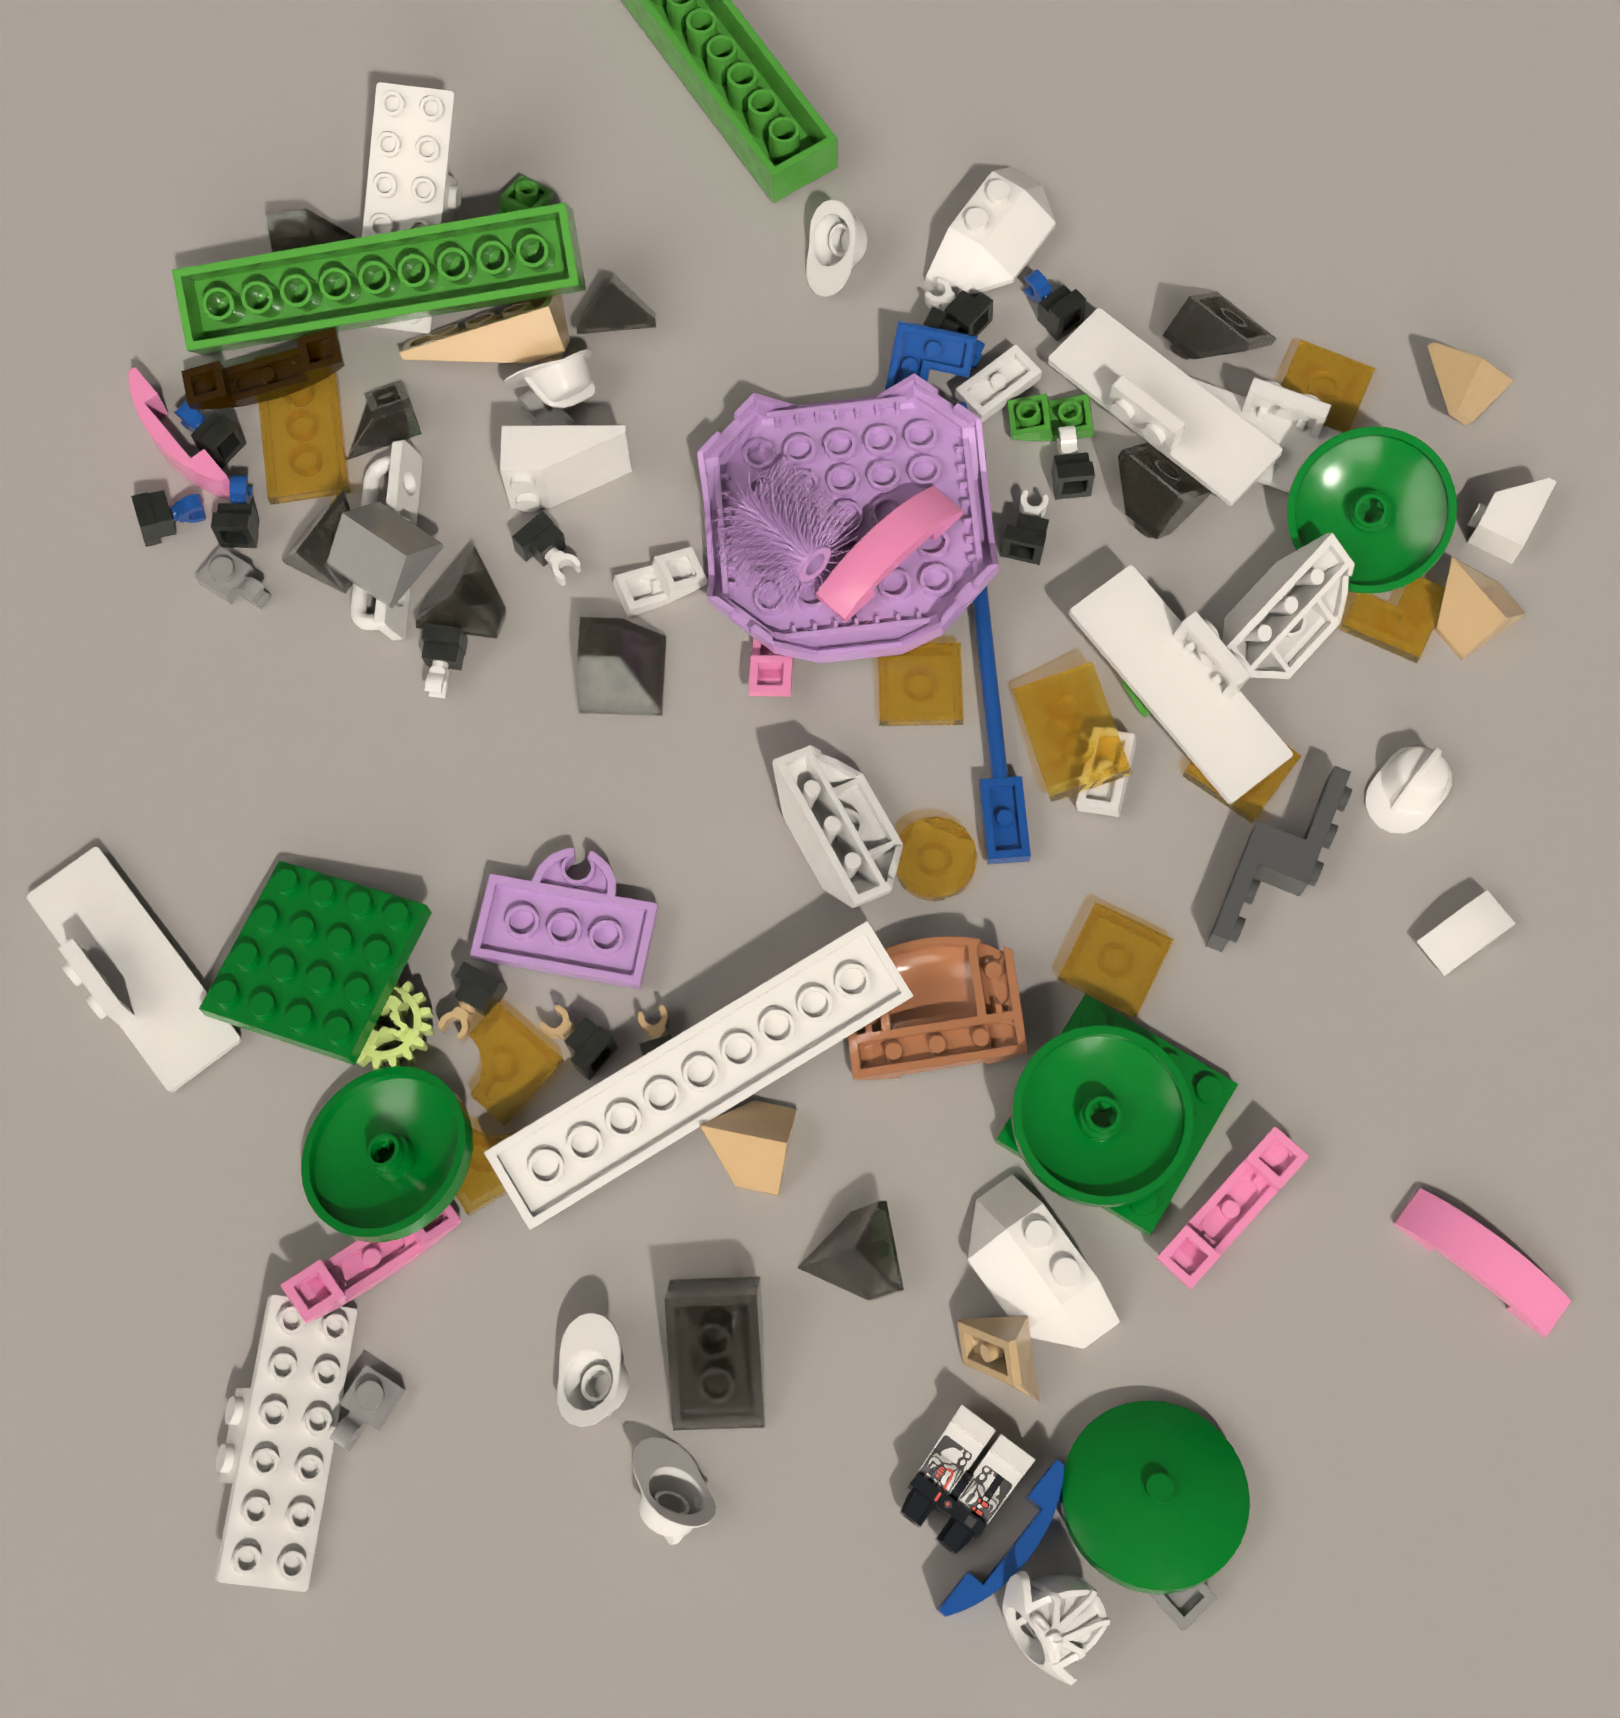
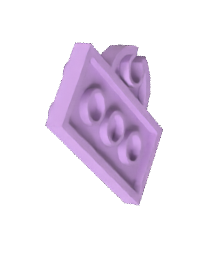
M566 848L549 855L538 866L532 881L489 874L470 956L473 960L641 990L659 910L658 903L617 896V883L610 865L593 851H590L587 857L591 867L588 876L581 880L571 879L567 875V871L576 861L575 848Z

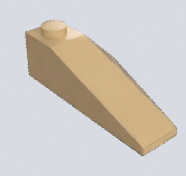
M562 295L510 303L511 306L495 316V313H489L487 310L465 323L466 327L463 329H459L458 324H451L409 340L399 353L402 360L530 363L540 360L541 364L559 360L563 357L562 353L566 351L570 342Z

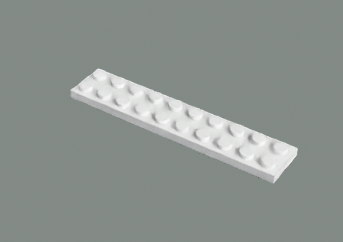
M866 921L488 1149L484 1154L527 1227L531 1230L700 1127V1124L712 1120L912 998L913 994L869 922Z

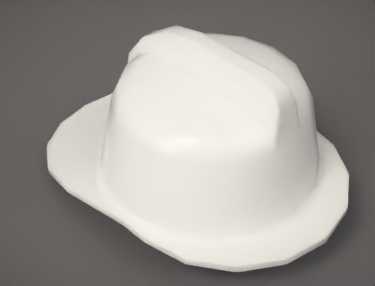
M831 199L823 202L815 210L812 217L806 264V278L809 287L816 295L824 297L835 295L843 288L850 276L852 267L863 258L868 243L867 230L859 218L852 215L849 207L842 201Z
M585 349L564 359L520 370L508 376L503 381V385L508 388L529 386L546 405L560 409L572 407L592 397L595 393V386L586 359L592 354V349Z
M1422 746L1401 748L1389 758L1373 778L1365 793V807L1369 818L1379 828L1396 834H1406L1418 830L1429 820L1447 797L1452 787V772L1448 763L1441 756L1442 750L1435 747L1431 749Z
M596 1313L580 1315L569 1324L562 1337L559 1356V1379L557 1385V1405L559 1411L569 1424L587 1427L595 1425L605 1417L611 1416L612 1412L622 1405L629 1390V1375L625 1366L621 1363L620 1336L611 1321L604 1315Z
M657 1437L644 1439L633 1449L631 1463L633 1473L641 1490L638 1509L641 1519L646 1526L657 1534L663 1535L668 1544L676 1545L683 1536L689 1534L694 1528L708 1525L715 1516L716 1505L691 1455L679 1444L666 1438Z

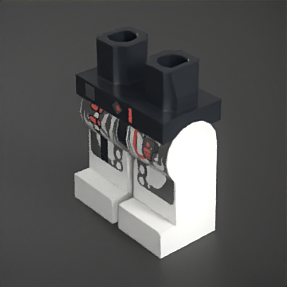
M963 1405L960 1406L907 1487L911 1491L907 1495L900 1511L903 1517L919 1528L933 1508L949 1520L935 1540L954 1555L968 1544L972 1537L976 1539L981 1535L1006 1498L1036 1460L1000 1434L974 1472H970L969 1468L996 1430Z

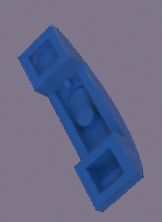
M1058 1459L1051 1463L1024 1498L1038 1510L1036 1515L982 1583L969 1572L963 1575L937 1608V1611L943 1617L962 1612L991 1596L1004 1586L1010 1577L1015 1575L1030 1558L1046 1533L1060 1498L1065 1465Z

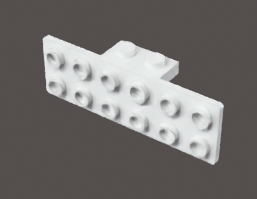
M382 82L377 83L362 237L454 221V211L459 210L462 198L461 187L457 186L458 180L448 174L456 94L454 92ZM434 316L371 327L428 334L433 331Z
M1097 308L1048 357V364L1229 506L1234 505L1281 456L1282 448L1101 308Z
M1254 377L1247 397L1192 378L1282 448L1281 456L1257 480V482L1289 493L1298 470L1310 454L1330 438L1343 433L1323 425L1331 405L1322 402L1313 395H1302L1283 388L1277 382L1263 381Z
M1133 565L1126 567L1070 609L1069 616L1228 804L1234 803L1292 757V751L1240 691L1251 677L1243 659L1237 653L1230 652L1219 639V633L1215 626L1208 620H1203L1196 611L1181 622Z
M93 847L27 894V900L61 945L58 949L67 960L61 966L64 972L77 987L82 983L86 986L91 995L85 1000L101 1020L108 1016L122 1028L166 1090L171 1093L175 1092L242 1041L241 1036L231 1024L207 1017L199 1010L207 991L98 847Z
M270 1295L268 1297L251 1388H236L235 1396L229 1399L225 1411V1423L229 1425L226 1444L223 1443L220 1446L216 1458V1471L220 1472L218 1482L232 1484L215 1573V1580L217 1582L300 1592L308 1590L334 1441L329 1438L338 1424L341 1407L339 1403L342 1400L357 1317L356 1309L341 1306L305 1324L288 1297L280 1295Z

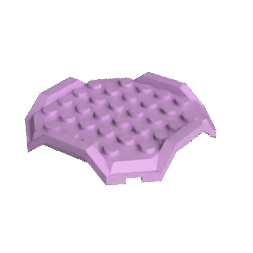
M915 373L877 396L802 405L791 404L753 392L734 412L735 419L722 433L716 431L697 451L704 501L706 534H708L706 535L709 573L707 587L708 603L775 654L816 663L904 654L943 635L999 572L987 480L982 419L961 404L957 403L954 406L938 395L937 388ZM786 465L784 474L783 472L780 474L774 487L779 483L782 474L784 477L787 471L789 473L785 481L784 479L782 480L778 489L782 487L783 481L784 484L786 483L791 473L793 475L797 471L796 475L800 474V476L797 478L799 480L795 486L806 477L808 479L805 484L808 481L809 485L813 483L810 489L817 485L815 490L821 486L817 495L820 493L822 496L824 495L823 498L827 495L829 496L823 508L829 502L830 504L833 502L836 506L833 516L839 508L841 510L844 507L845 510L842 513L844 518L834 528L839 527L847 517L850 518L840 527L842 529L833 536L834 538L847 527L849 529L837 538H843L842 540L844 541L830 549L833 550L846 543L833 551L844 553L830 557L829 562H840L849 552L847 550L852 549L884 517L902 503L929 487L935 486L963 510V515L939 538L933 541L929 537L874 588L875 596L846 623L816 597V592L823 584L819 576L814 578V597L812 581H809L804 598L807 582H804L803 598L801 589L795 602L801 588L800 583L795 591L792 602L791 599L788 602L791 597L790 591L780 607L778 604L784 598L790 586L783 592L781 599L779 596L773 605L772 601L781 593L785 585L781 587L780 592L779 589L777 590L772 600L770 596L765 599L762 595L767 592L768 588L763 593L761 591L758 594V589L754 592L757 587L753 589V584L747 587L748 582L743 586L747 577L743 576L741 578L740 575L742 573L735 577L739 571L738 568L743 563L738 565L737 568L734 567L732 569V566L728 567L733 555L728 561L726 559L719 565L724 558L722 556L725 553L724 550L732 542L725 545L721 550L723 553L718 557L716 555L719 551L715 552L726 543L724 541L728 540L733 533L722 541L724 543L710 552L719 543L717 541L730 532H724L717 537L721 533L718 531L735 523L732 521L717 529L731 521H718L717 519L733 515L735 510L716 508L738 507L739 503L733 499L739 502L742 501L737 493L744 499L740 488L745 496L750 493L749 473L753 492L756 489L759 470L762 483L768 471L762 486L763 491L770 473L771 476L774 473V481L781 467L783 470ZM759 476V481H758L757 490H759V487H760V476ZM771 478V480H770V482H769V484H768L767 489H768L769 486L771 485L772 478ZM792 480L786 484L785 490L790 486ZM791 489L790 491H788L787 494H786V496H787L788 494H790L793 489ZM804 491L798 495V498L802 496ZM805 499L800 501L799 505H801L805 501ZM817 500L811 504V507H814ZM808 501L804 504L803 508L807 506ZM830 509L823 514V517L828 515ZM836 518L834 521H832V522L829 524L828 528H830L832 525H834V524L836 523V521L838 520V518ZM830 519L826 520L824 525H826L830 521ZM735 543L734 545H732L731 548H730V550H729L728 552H730L731 550H733V549L737 546L738 543ZM742 545L737 548L736 552L741 549ZM743 553L738 556L736 561L742 557ZM754 556L749 558L748 562L752 561ZM828 563L825 569L832 572L838 563ZM755 564L751 565L748 571L751 570L755 566ZM765 567L760 570L759 574L764 571ZM823 569L822 573H823L826 577H824V576L820 573V576H821L823 582L826 580V578H827V577L829 576V574H830V572H828V571H826V570H824V569ZM766 575L761 577L759 583L765 579ZM775 578L774 580H772V582H771L770 585H772L773 583H775V581H776L777 578ZM778 583L774 586L771 593L778 588Z

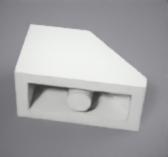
M1547 478L1497 491L1487 506L1479 503L1468 523V526L1475 529L1467 543L1512 564L1524 547L1557 481Z

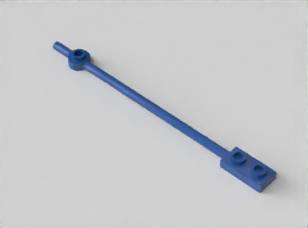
M962 402L959 403V404H961L962 406H964L965 408L968 409L966 403H962ZM986 586L972 601L991 778L979 780L987 865L1029 862L1031 852L1022 776L1008 777L988 588Z

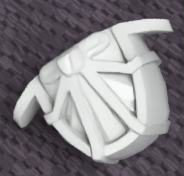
M1020 1571L1010 1577L1007 1583L1002 1607L1004 1620L1011 1636L1032 1663L1051 1677L1072 1686L1077 1679L1068 1673L1064 1667L1086 1656L1085 1653L1098 1642L1107 1626L1110 1625V1619L1107 1617L1104 1605L1097 1595L1098 1592L1084 1579L1069 1573L1053 1574L1030 1580L1026 1571ZM1025 1625L1034 1638L1026 1635L1020 1627Z

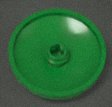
M1372 426L1352 429L1340 433L1321 444L1310 454L1298 470L1290 488L1287 502V524L1295 550L1297 551L1326 533H1333L1355 564L1352 576H1349L1348 592L1361 594L1389 592L1404 587L1424 575L1439 560L1448 546L1457 516L1455 487L1452 477L1441 458L1432 448L1417 437L1388 427Z
M1093 1025L1075 1028L1056 1036L1044 1044L1028 1061L1014 1090L1011 1105V1124L1015 1143L1022 1159L1032 1174L1043 1185L1069 1201L1085 1206L1108 1208L1139 1201L1154 1193L1174 1175L1190 1147L1194 1127V1109L1189 1087L1183 1074L1162 1048L1143 1035L1131 1030L1108 1025Z
M409 1066L385 1067L355 1078L328 1100L315 1118L307 1135L302 1153L301 1176L304 1192L310 1206L328 1226L346 1237L363 1242L379 1243L398 1240L424 1228L448 1207L466 1178L473 1150V1131L468 1111L459 1096L437 1076L419 1068Z
M1151 1400L1135 1401L1116 1406L1102 1413L1089 1423L1075 1440L1064 1464V1477L1060 1493L1061 1510L1066 1528L1074 1545L1087 1562L1100 1574L1118 1585L1134 1591L1148 1594H1173L1205 1583L1215 1576L1235 1554L1241 1544L1249 1519L1250 1495L1244 1468L1234 1448L1226 1437L1208 1420L1176 1404Z

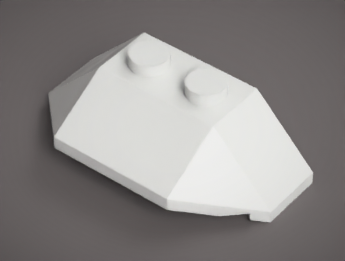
M1012 167L992 171L949 226L925 281L937 288V280L939 278L944 279L950 284L951 290L956 296L962 290L973 294L1013 283L1055 228L1056 221L1043 185Z
M1326 533L1277 561L1224 617L1222 642L1230 652L1237 653L1243 659L1247 671L1251 675L1250 678L1290 679L1341 623L1348 594L1349 576H1352L1355 564L1333 533Z
M812 745L774 759L772 765L783 818L822 889L852 908L890 893L893 888L903 843L864 774L835 758L821 754V750Z
M1013 1174L976 1199L967 1261L1007 1317L1028 1316L1032 1339L1084 1349L1120 1323L1097 1276L1045 1205Z

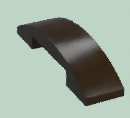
M336 328L297 338V348L227 368L218 360L181 371L189 408L199 410L224 409L262 403L301 391L328 378L345 366Z

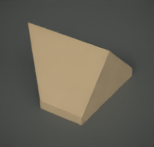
M1437 342L1427 345L1448 413L1465 426L1474 422L1514 381L1482 357Z
M1452 557L1435 631L1458 658L1463 660L1523 618L1526 613L1499 582Z
M753 1100L699 1125L736 1188L779 1196L797 1109Z
M1028 1316L964 1318L957 1321L963 1365L1002 1381L1040 1403Z

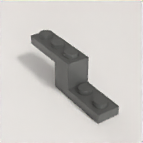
M1334 766L1325 781L1304 838L1257 820L1248 837L1206 944L1207 947L1222 952L1229 940L1237 942L1246 921L1245 918L1239 916L1244 902L1252 904L1261 881L1299 897L1308 884L1311 886L1316 885L1324 863L1317 859L1322 847L1330 848L1338 830V825L1333 824L1332 820L1336 810L1344 811L1353 790L1346 786L1351 771Z

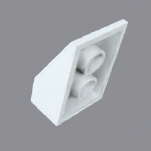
M626 425L502 426L500 473L510 508H517L525 512L537 511L540 508H552L632 472V460Z

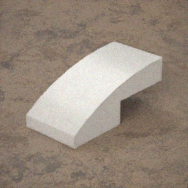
M691 546L655 556L650 566L615 575L612 584L629 618L682 598L706 585L708 580Z
M1487 890L1419 939L1417 943L1442 974L1446 976L1479 950L1484 949L1516 923Z

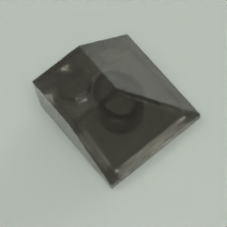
M1217 291L1189 296L1162 335L1172 343L1170 349L1186 360L1249 351L1273 345L1277 339Z
M1148 442L1123 449L1118 455L1125 514L1134 521V527L1137 531L1148 538H1155L1157 540L1171 534L1212 493Z
M580 617L577 653L579 712L582 714L663 716L667 637L623 618Z

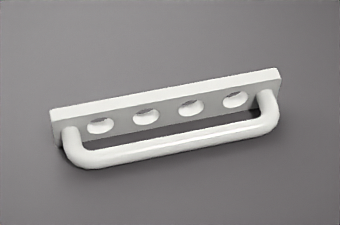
M406 440L393 441L391 455L375 460L368 467L363 481L361 507L378 501L380 479L385 473L389 472L386 506L416 526L423 458ZM353 583L350 614L354 624L363 630H380L393 641L405 639L410 588L392 609L376 599L375 614H367L368 593Z

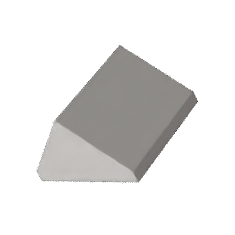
M377 501L342 513L326 563L330 568L392 609L444 546L441 542Z

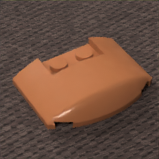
M958 936L922 938L886 948V952L913 994V997L848 1036L854 1081L900 1078V1075L985 1062L988 1065L1029 1054L1013 950L1003 946V952L990 945L981 943V939Z

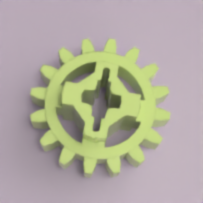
M397 981L378 1018L380 1022L382 1020L384 1022L392 1020L399 1031L392 1027L389 1029L384 1026L380 1029L376 1023L357 1060L361 1067L367 1066L371 1060L374 1070L384 1068L385 1063H389L391 1067L400 1066V1060L404 1058L413 1065L416 1060L412 1052L416 1048L421 1051H427L428 1046L422 1040V1037L434 1035V1029L425 1021L432 1019L434 1014L429 1007H423L428 1000L422 992L413 995L415 987L411 982L407 981L399 988V982ZM409 1007H411L414 1016L413 1029L408 1027L405 1020L409 1014ZM400 1044V1046L392 1050L385 1051L387 1047Z

